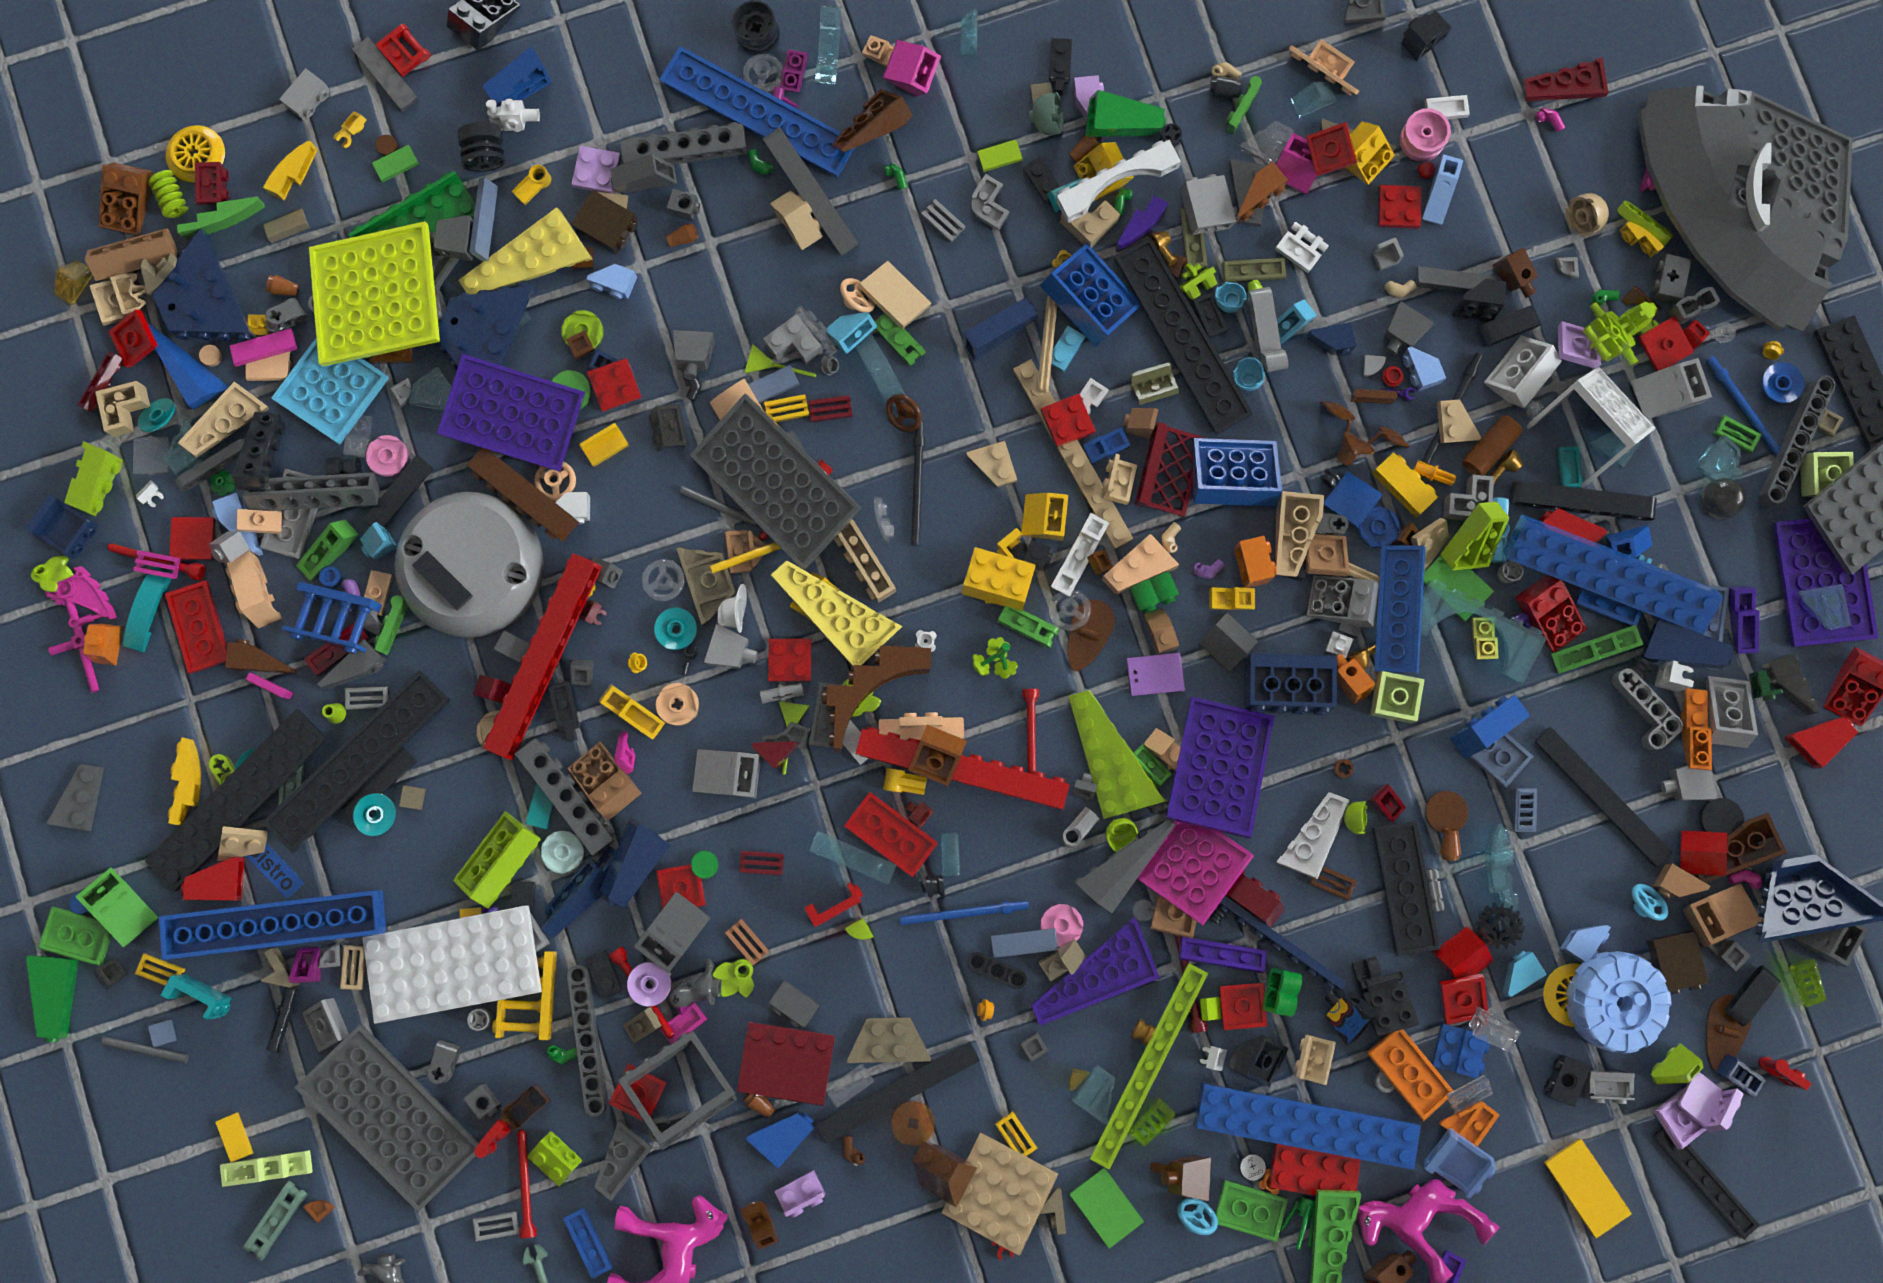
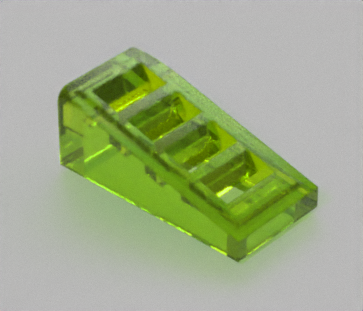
M1808 959L1789 966L1805 1007L1827 1001L1815 959ZM1803 970H1809V973H1802ZM1812 978V981L1805 983L1804 979ZM1811 985L1815 986V989L1809 991L1806 989V987ZM1818 994V997L1809 1000L1808 995Z
M1158 1098L1129 1130V1133L1146 1147L1174 1118L1175 1112L1163 1100ZM1158 1108L1166 1115L1165 1117L1157 1111ZM1152 1114L1160 1121L1159 1124L1150 1117ZM1147 1121L1154 1129L1151 1130L1144 1123ZM1140 1127L1148 1134L1147 1137L1138 1131Z

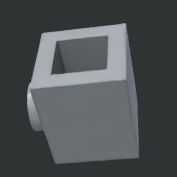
M228 531L209 544L213 557L218 562L230 563L250 550L240 531Z

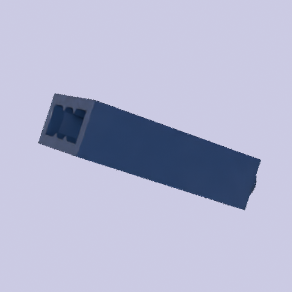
M1023 298L965 331L963 345L972 358L977 360L1034 322L1037 317V308L1031 301L1028 302L1026 298Z
M1659 618L1653 624L1641 657L1650 663L1665 664L1677 661L1678 664L1684 666L1722 669L1731 664L1734 658V653H1732L1734 646Z
M632 817L627 823L600 889L606 896L604 900L614 907L616 904L623 908L627 905L670 846L662 837Z

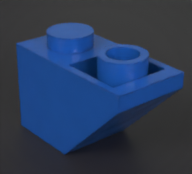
M1648 525L1606 535L1608 548L1631 557H1637L1653 546Z

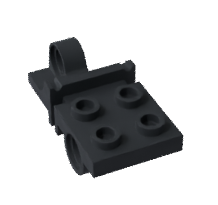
M1376 956L1352 963L1360 987L1359 991L1366 990V993H1363L1361 996L1362 999L1380 1012L1377 1018L1370 1024L1374 1028L1376 1037L1419 1025L1405 982L1399 983L1404 978L1403 971L1381 976V968Z

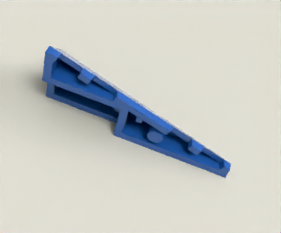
M148 323L158 345L155 350L188 406L195 410L211 399L215 401L219 399L229 386Z

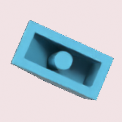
M1305 299L1293 304L1277 319L1280 344L1303 329L1317 316Z
M864 312L840 316L825 331L832 342L848 354L877 328V325L870 314Z
M377 522L372 524L360 539L364 545L361 547L364 554L368 558L371 556L376 561L397 548L388 530Z
M1520 951L1513 956L1514 960L1508 963L1502 992L1505 997L1514 996L1547 975L1533 952Z

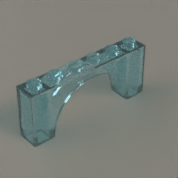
M1435 579L1434 582L1427 581L1423 589L1421 634L1427 636L1439 621L1457 613L1477 614L1491 622L1503 640L1505 659L1500 673L1524 684L1547 637L1542 636L1543 631L1533 626L1528 629L1522 626L1523 621L1512 617L1510 620L1503 616L1504 612L1494 607L1492 610L1484 607V602L1473 598L1471 601L1465 598V593L1455 588L1452 592L1445 588L1447 584Z

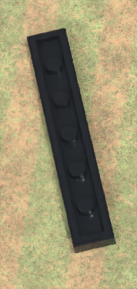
M1664 1127L1652 1136L1741 1239L1745 1240L1760 1226L1689 1144L1683 1149L1678 1150Z

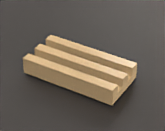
M343 945L340 989L364 990L366 966L364 946ZM353 950L350 985H347L349 951ZM358 950H360L358 983L357 985H355Z

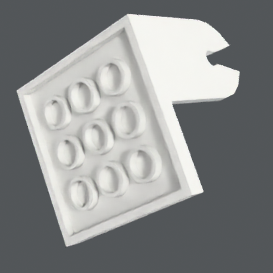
M1600 367L1578 379L1526 426L1530 429L1576 390L1619 437L1626 447L1580 485L1582 488L1586 487L1655 429L1651 422Z

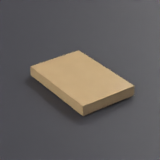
M889 261L864 279L858 286L901 329H904L931 305V302Z

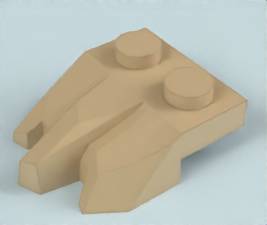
M137 274L111 276L109 281L89 285L103 326L122 321L135 309L140 310L146 304L144 300L140 299L148 295L145 285L134 284L137 282Z

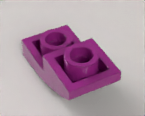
M787 49L780 88L785 91L800 93L808 53Z

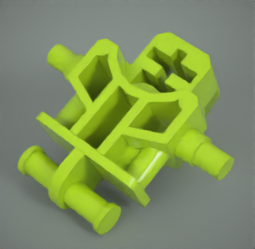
M1597 302L1589 306L1596 318L1582 331L1592 343L1589 345V348L1591 350L1595 348L1602 361L1608 362L1614 357L1622 355L1631 366L1636 364L1638 360L1631 350L1635 345L1633 336L1649 325L1657 310L1655 304L1643 302L1629 309L1620 317L1612 311L1605 313Z

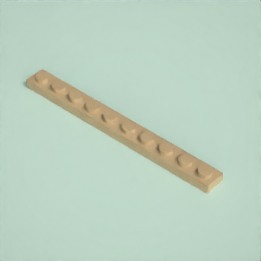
M1032 359L1014 368L1013 372L1051 437L1040 410L1045 406L1056 403L1049 389L1047 393L1037 391L1039 372ZM1078 440L1058 447L1057 450L1094 515L1109 522L1105 534L1114 550L1133 540L1114 503L1103 498L1105 492L1102 490L1103 484Z

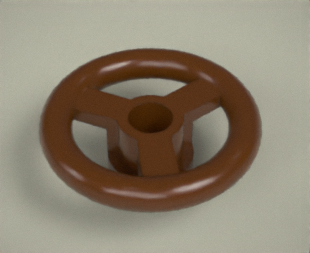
M894 394L887 400L886 414L896 428L904 432H912L919 428L922 415L919 406L912 398L904 394ZM893 402L898 408L897 418H895L892 412ZM907 418L915 420L914 424L911 426H906L901 423L904 419Z

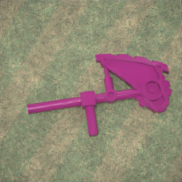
M80 566L73 568L77 571L73 576L57 582L58 588L56 592L45 591L46 597L51 598L53 601L55 600V603L58 605L63 604V606L67 607L70 618L68 624L73 628L75 635L71 637V641L50 647L48 650L51 656L71 649L79 650L90 692L94 693L99 691L92 662L83 654L84 637L86 634L83 633L82 626L100 617L113 620L117 616L113 606L107 602L109 601L107 594L99 589L102 588L100 584L90 578L92 575ZM75 603L87 607L98 614H90L79 618Z

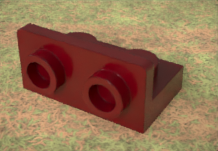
M195 162V202L197 205H214L218 202L229 201V191L226 189V182L229 181V172L221 162Z

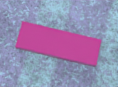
M291 328L230 345L233 363L236 367L297 349L294 333Z

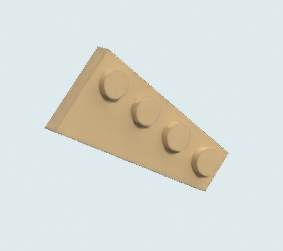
M233 382L178 442V445L197 458L251 422L254 412H266L269 408L236 382Z

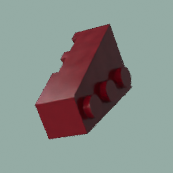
M1243 870L1225 896L1272 928L1285 910L1281 900H1279L1281 896L1271 889L1266 891L1262 888L1263 884L1254 877L1249 879L1244 875L1245 871Z

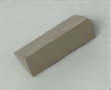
M303 209L263 224L267 239L271 243L310 228Z

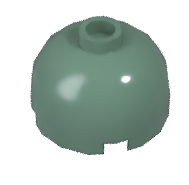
M1058 92L1041 95L1034 102L1033 110L1029 112L1031 123H1034L1037 130L1046 135L1061 134L1060 132H1063L1064 115L1063 112H1060L1059 106L1062 105Z

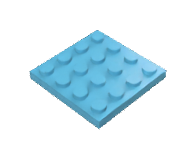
M316 337L274 393L272 399L340 445L389 377L362 358L321 366L318 361Z

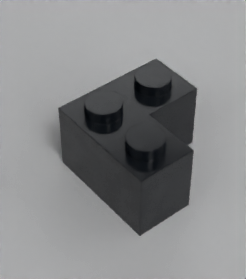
M1435 10L1430 15L1426 13L1421 18L1415 17L1408 24L1409 28L1403 33L1404 38L1401 44L1418 61L1446 38L1452 27Z

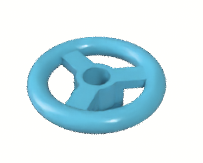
M1637 884L1632 888V898L1635 902L1634 909L1640 916H1648L1657 921L1667 918V904L1656 890L1645 884ZM1644 891H1646V892H1648L1649 894H1651L1655 899H1653L1652 897L1648 896ZM1654 907H1661V914L1654 913Z
M1185 1198L1180 1201L1177 1207L1178 1217L1188 1231L1199 1235H1210L1217 1229L1218 1220L1216 1214L1208 1204L1195 1198ZM1189 1204L1197 1206L1193 1212L1184 1211V1207ZM1203 1210L1209 1215L1211 1226L1204 1219Z

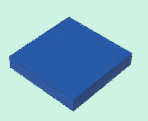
M1347 471L1324 501L1323 507L1336 515L1345 516L1348 523L1358 529L1381 499L1382 493Z

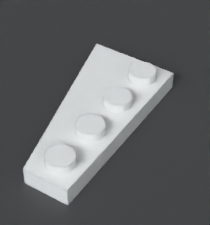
M1329 792L1314 811L1313 816L1307 824H1304L1300 830L1301 832L1294 841L1292 840L1283 856H1280L1276 863L1318 879L1343 820L1346 808L1350 803L1349 799Z

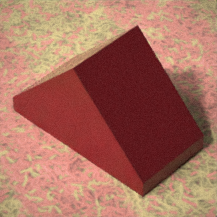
M479 675L473 695L503 704V698L509 692L512 684L496 678Z
M798 742L752 743V747L773 768L778 769L797 749Z
M1389 784L1380 785L1367 800L1369 804L1391 823L1406 808Z

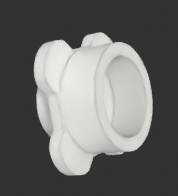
M917 631L915 647L931 648V652L936 649L934 645V640L937 637L934 631Z

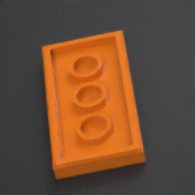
M1404 1029L1386 1034L1366 1052L1421 1121L1426 1120L1455 1093Z

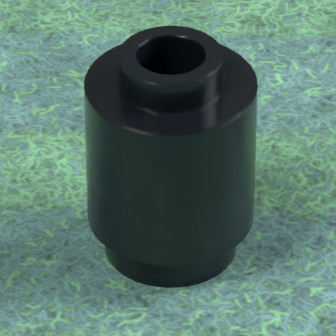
M1217 75L1216 79L1211 81L1210 92H1213L1215 97L1238 98L1241 81H1236V78Z

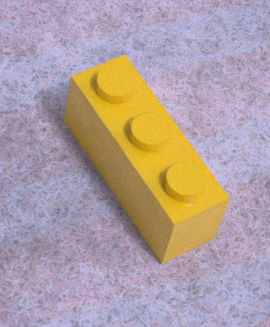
M1394 452L1371 473L1415 518L1438 498L1434 488L1429 484L1426 485L1421 480L1420 474L1414 469L1411 470L1406 465L1405 459Z

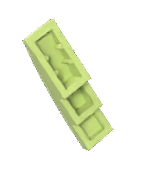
M310 1150L220 1165L222 1187L313 1172Z

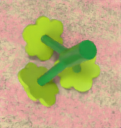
M1002 637L988 640L986 653L990 657L984 660L982 655L974 654L972 656L974 661L973 667L981 676L989 674V662L1001 659V662H997L994 665L996 669L994 673L997 676L1000 675L1002 679L1014 675L1018 667L1017 662H1010L1009 659H1005L1010 649V644L1004 641Z

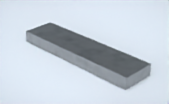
M369 37L352 49L402 112L419 101L417 96Z

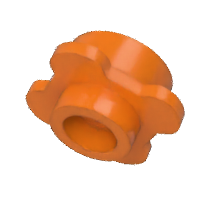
M1266 1169L1263 1180L1259 1181V1187L1269 1190L1271 1194L1277 1195L1279 1189L1268 1187L1271 1169Z

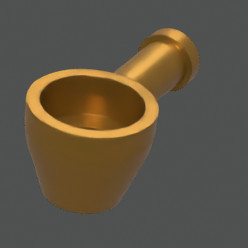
M1157 231L1149 234L1148 238L1151 237L1158 251L1167 261V264L1169 266L1174 265L1177 262V258L1167 248L1171 243L1169 233L1167 231Z
M1511 449L1503 455L1496 469L1490 474V476H1494V484L1505 470L1515 473L1521 468L1523 462L1519 454L1514 449Z
M1376 644L1348 655V660L1355 659L1363 669L1370 667V656L1375 654Z

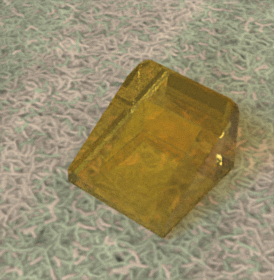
M1073 1067L1068 1085L1069 1090L1074 1091L1090 1074V1071Z

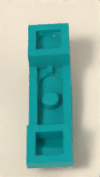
M151 567V570L172 573L156 567ZM152 574L146 575L137 592L128 617L123 646L145 652L151 636V632H149L161 596L163 592H167L172 578Z

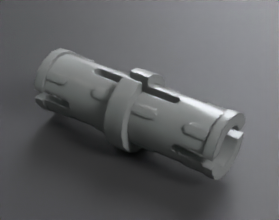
M801 682L794 685H778V688L761 690L760 696L762 704L779 700L784 702L789 698L804 696Z

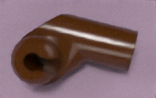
M843 1136L844 1158L855 1166L862 1165L865 1162V1155L853 1147V1136Z

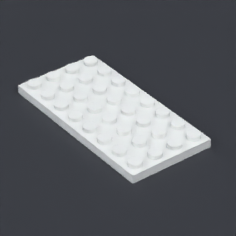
M529 906L362 937L374 1024L542 992Z

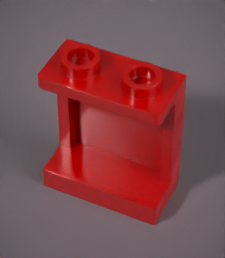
M851 882L848 883L847 886L852 896L821 914L815 904L806 906L805 910L814 927H818L861 903V897L864 895L858 884L853 886Z

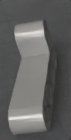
M1264 287L1248 291V301L1258 360L1263 364L1264 372L1266 373L1287 369L1288 358L1285 350L1281 349L1271 288Z
M1623 669L1614 673L1612 676L1614 687L1652 726L1642 736V746L1649 751L1664 748L1681 732L1683 727L1682 721L1635 671ZM1637 690H1640V691L1642 692V694H1643V699H1642V700H1640V699L1637 698V696H1636V691H1637ZM1652 706H1655L1658 710L1656 716L1651 712ZM1667 721L1672 724V731L1666 728ZM1652 735L1658 740L1656 746L1651 742Z

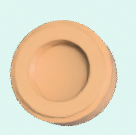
M206 345L200 350L199 358L206 366L214 367L222 361V352L214 345Z

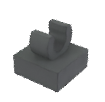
M1084 773L1082 781L1076 780L1072 796L1093 800L1097 784L1091 783L1092 775Z

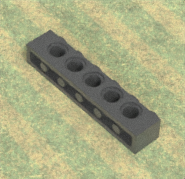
M736 122L721 127L711 125L706 129L699 130L697 128H690L685 132L669 131L664 135L649 134L643 138L628 137L620 141L623 164L650 154L674 165L748 154L743 123L739 124ZM723 137L730 138L728 142H720ZM703 140L709 141L707 145H700V142ZM682 143L689 144L686 148L679 147ZM668 146L666 151H659L660 147ZM641 149H648L645 154H639Z
M374 473L269 478L268 483H265L263 491L244 490L243 497L249 510L262 511L378 505L379 486Z
M535 738L516 752L515 755L591 855L595 857L615 842L612 838L615 833L608 824L603 826L599 821L602 816L595 807L590 809L586 804L589 799L582 790L578 793L573 787L576 784L569 774L565 776L560 770L563 768V765L556 757L551 758L548 754L550 748L543 740L539 742ZM541 757L546 758V765L542 768H537L536 761ZM553 774H558V783L550 785L549 777ZM571 791V800L567 802L562 801L561 796L563 792ZM580 807L584 808L585 815L580 819L575 818V810ZM592 824H596L598 832L593 836L588 835L587 828Z

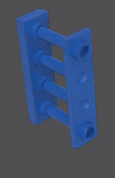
M299 582L296 590L304 593L303 597L305 599L294 628L283 625L282 630L290 633L289 637L302 640V638L344 647V651L356 654L357 651L366 653L367 649L357 643L367 614H370L371 611L379 613L382 605L370 598ZM316 598L322 599L323 603L313 632L304 631L303 628L313 601H316ZM334 602L340 603L339 606L341 608L331 637L321 635L330 607L334 605ZM357 607L359 613L349 642L340 640L339 638L349 609Z

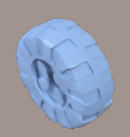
M1602 952L1593 955L1591 960L1583 962L1576 969V974L1572 981H1569L1567 988L1568 1005H1566L1569 1020L1574 1023L1575 1030L1581 1037L1600 1049L1623 1054L1637 1052L1642 1047L1647 1048L1658 1039V1035L1665 1029L1670 1017L1668 1014L1669 1007L1671 1006V994L1668 992L1665 984L1667 981L1664 976L1649 961L1626 952Z

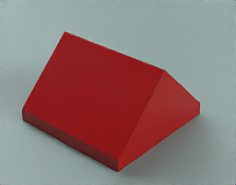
M1682 830L1681 869L1689 874L1726 876L1727 833Z
M1467 926L1443 943L1440 949L1433 951V954L1452 979L1476 975L1493 962L1487 945Z

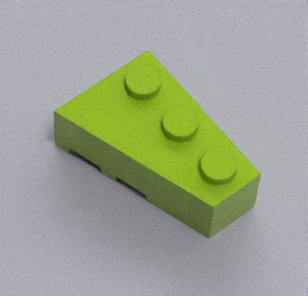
M83 441L82 448L85 451L82 460L78 459L76 466L79 467L76 479H71L64 503L96 517L103 507V500L106 494L112 489V481L115 475L120 472L123 460L104 449Z
M1498 502L1479 503L1442 551L1441 556L1452 571L1489 567L1510 517Z

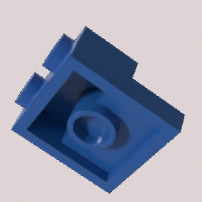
M1441 1023L1431 1064L1434 1067L1478 1079V1074L1482 1075L1485 1068V1063L1482 1062L1483 1053L1487 1054L1490 1047V1041L1487 1040L1488 1036Z

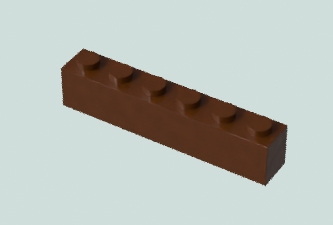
M481 448L467 464L473 470L470 473L479 481L484 479L487 482L485 486L495 493L498 490L502 493L500 495L501 499L509 505L511 502L517 505L514 509L521 515L525 516L528 514L531 516L529 521L538 528L541 525L546 528L544 533L553 540L557 537L563 542L578 525L579 522L571 514L489 450Z

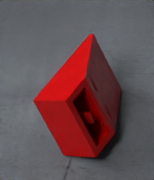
M1547 574L1515 597L1522 613L1528 615L1530 624L1539 633V636L1552 653H1555L1587 630L1561 579Z
M1854 647L1843 663L1823 707L1863 726L1883 697V660Z

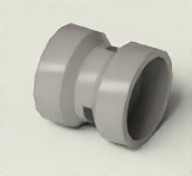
M1512 560L1501 565L1497 570V577L1504 584L1514 583L1523 575L1522 565Z
M486 1008L475 1009L469 1013L467 1023L472 1030H485L492 1025L493 1014Z

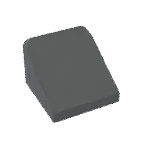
M579 659L572 661L570 665L571 685L592 686L594 661Z

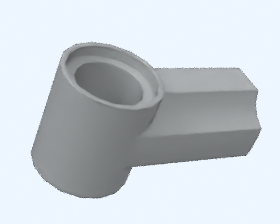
M1085 807L1061 835L1063 845L1067 848L1076 847L1099 821L1096 814ZM1068 832L1075 833L1077 841L1074 843L1068 842L1066 834Z

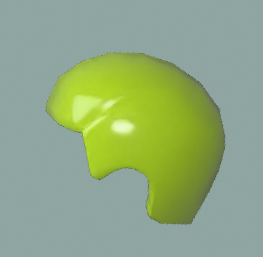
M1365 801L1351 803L1347 806L1344 813L1346 827L1354 834H1365L1364 830L1367 824V805H1365Z
M1120 818L1113 820L1106 828L1105 836L1109 846L1113 851L1117 852L1136 839L1138 830L1130 819Z

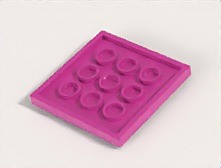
M1173 821L1175 826L1137 880L1203 926L1254 855L1219 831Z

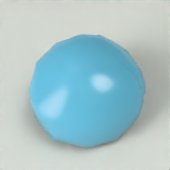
M1225 282L1222 286L1216 288L1215 301L1223 312L1233 313L1239 311L1246 304L1247 294L1238 283Z
M1248 357L1238 362L1236 369L1233 371V378L1237 387L1240 390L1251 392L1262 385L1265 372L1263 364L1258 359Z

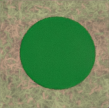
M700 851L694 855L691 867L696 876L707 879L716 873L718 861L713 853Z

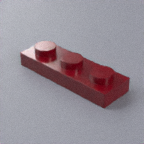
M108 351L77 406L89 412L98 407L95 391L109 388L112 375L117 373L121 367L122 358Z
M355 622L341 632L340 640L349 642ZM363 628L357 644L363 640H370V637ZM325 643L304 660L314 674L319 677L344 659L349 652L344 651V647Z

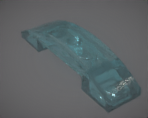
M821 6L818 61L815 83L836 85L841 33V7Z
M870 333L854 348L867 367L885 403H887V400L892 395H905L885 355Z
M817 831L809 850L885 884H889L896 868L894 863Z

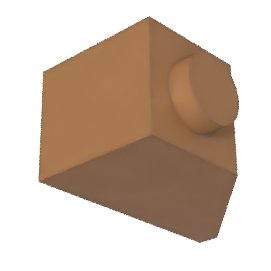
M1132 408L1130 414H1126L1123 426H1126L1125 433L1149 439L1154 429L1158 409Z
M1164 608L1143 615L1156 655L1179 647L1173 625Z
M1665 864L1653 887L1659 890L1658 893L1670 899V897H1682L1708 890L1710 885L1674 864Z

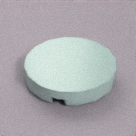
M567 831L552 833L545 839L541 848V857L545 866L553 872L562 874L577 869L582 863L585 853L584 845L578 836Z

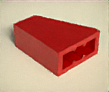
M1558 508L1553 512L1548 510L1540 517L1541 522L1595 543L1608 532L1598 525Z
M1840 717L1788 734L1784 739L1814 769L1823 768L1859 732L1854 728V724L1849 719Z
M232 857L185 877L181 885L183 900L242 901L245 858Z

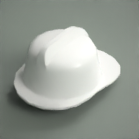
M744 584L739 586L736 597L724 600L718 609V624L720 626L737 628L739 633L742 632V620L747 600Z

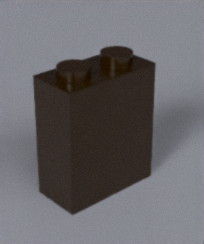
M592 190L571 225L578 233L617 255L619 250H623L626 246L629 234L636 230L638 219L633 212Z
M1686 931L1646 940L1653 967L1658 969L1667 981L1665 984L1671 995L1682 993L1681 989L1687 987L1689 990L1701 989L1702 984L1709 983L1696 931Z

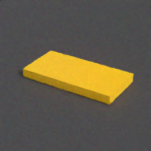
M1578 1138L1544 1162L1594 1238L1597 1239L1632 1214L1582 1139Z

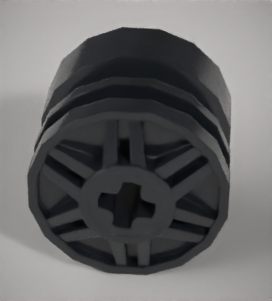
M750 0L737 7L733 14L732 25L741 47L752 55H764L772 51L780 39V30L773 10L768 4L760 0Z
M475 122L466 124L458 129V142L462 148L460 151L462 158L461 166L464 169L473 172L494 171L505 165L504 149L501 146L503 142L502 131L499 125L489 122Z

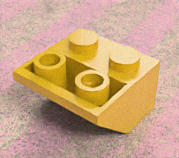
M1362 121L1350 134L1358 163L1349 165L1346 168L1365 184L1369 185L1392 160L1395 154L1380 126Z
M1116 142L1101 143L1073 167L1079 178L1091 179L1100 170L1105 168L1109 170L1124 158ZM1129 176L1115 181L1102 190L1094 201L1120 189L1134 177Z
M1056 493L1026 494L1022 536L1063 541L1068 495Z

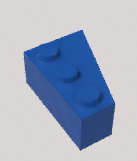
M531 46L493 78L489 79L483 85V88L490 100L496 101V107H501L502 101L506 99L523 100L552 82L544 65Z
M1516 695L1509 698L1503 696L1495 702L1496 706L1494 708L1490 706L1480 713L1481 717L1478 719L1475 717L1467 722L1464 729L1450 738L1464 759L1488 748L1530 716Z

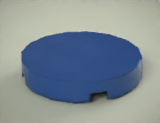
M1376 506L1358 527L1357 532L1364 544L1379 549L1381 546H1388L1396 540L1400 524L1393 511Z

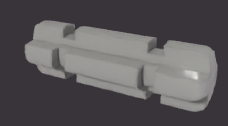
M1437 869L1427 870L1426 874L1429 881L1433 911L1444 910V903L1441 901L1443 897L1440 881L1437 880L1439 878Z

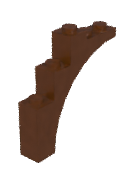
M880 646L879 652H875V665L879 666L854 665L853 672H849L848 684H852V686L827 685V691L822 693V704H826V711H834L830 712V725H834V733L829 734V746H833V753H842L843 739L848 723L857 707L868 695L882 685L897 678L929 674L931 669V648Z

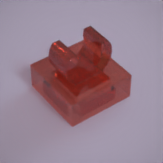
M911 801L906 807L912 813L909 819L920 828L934 812L923 801L918 806Z

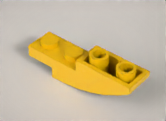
M181 737V741L176 746L177 757L170 769L171 779L179 781L173 791V806L168 811V823L174 825H181L186 820L189 805L198 807L201 792V766L194 740Z

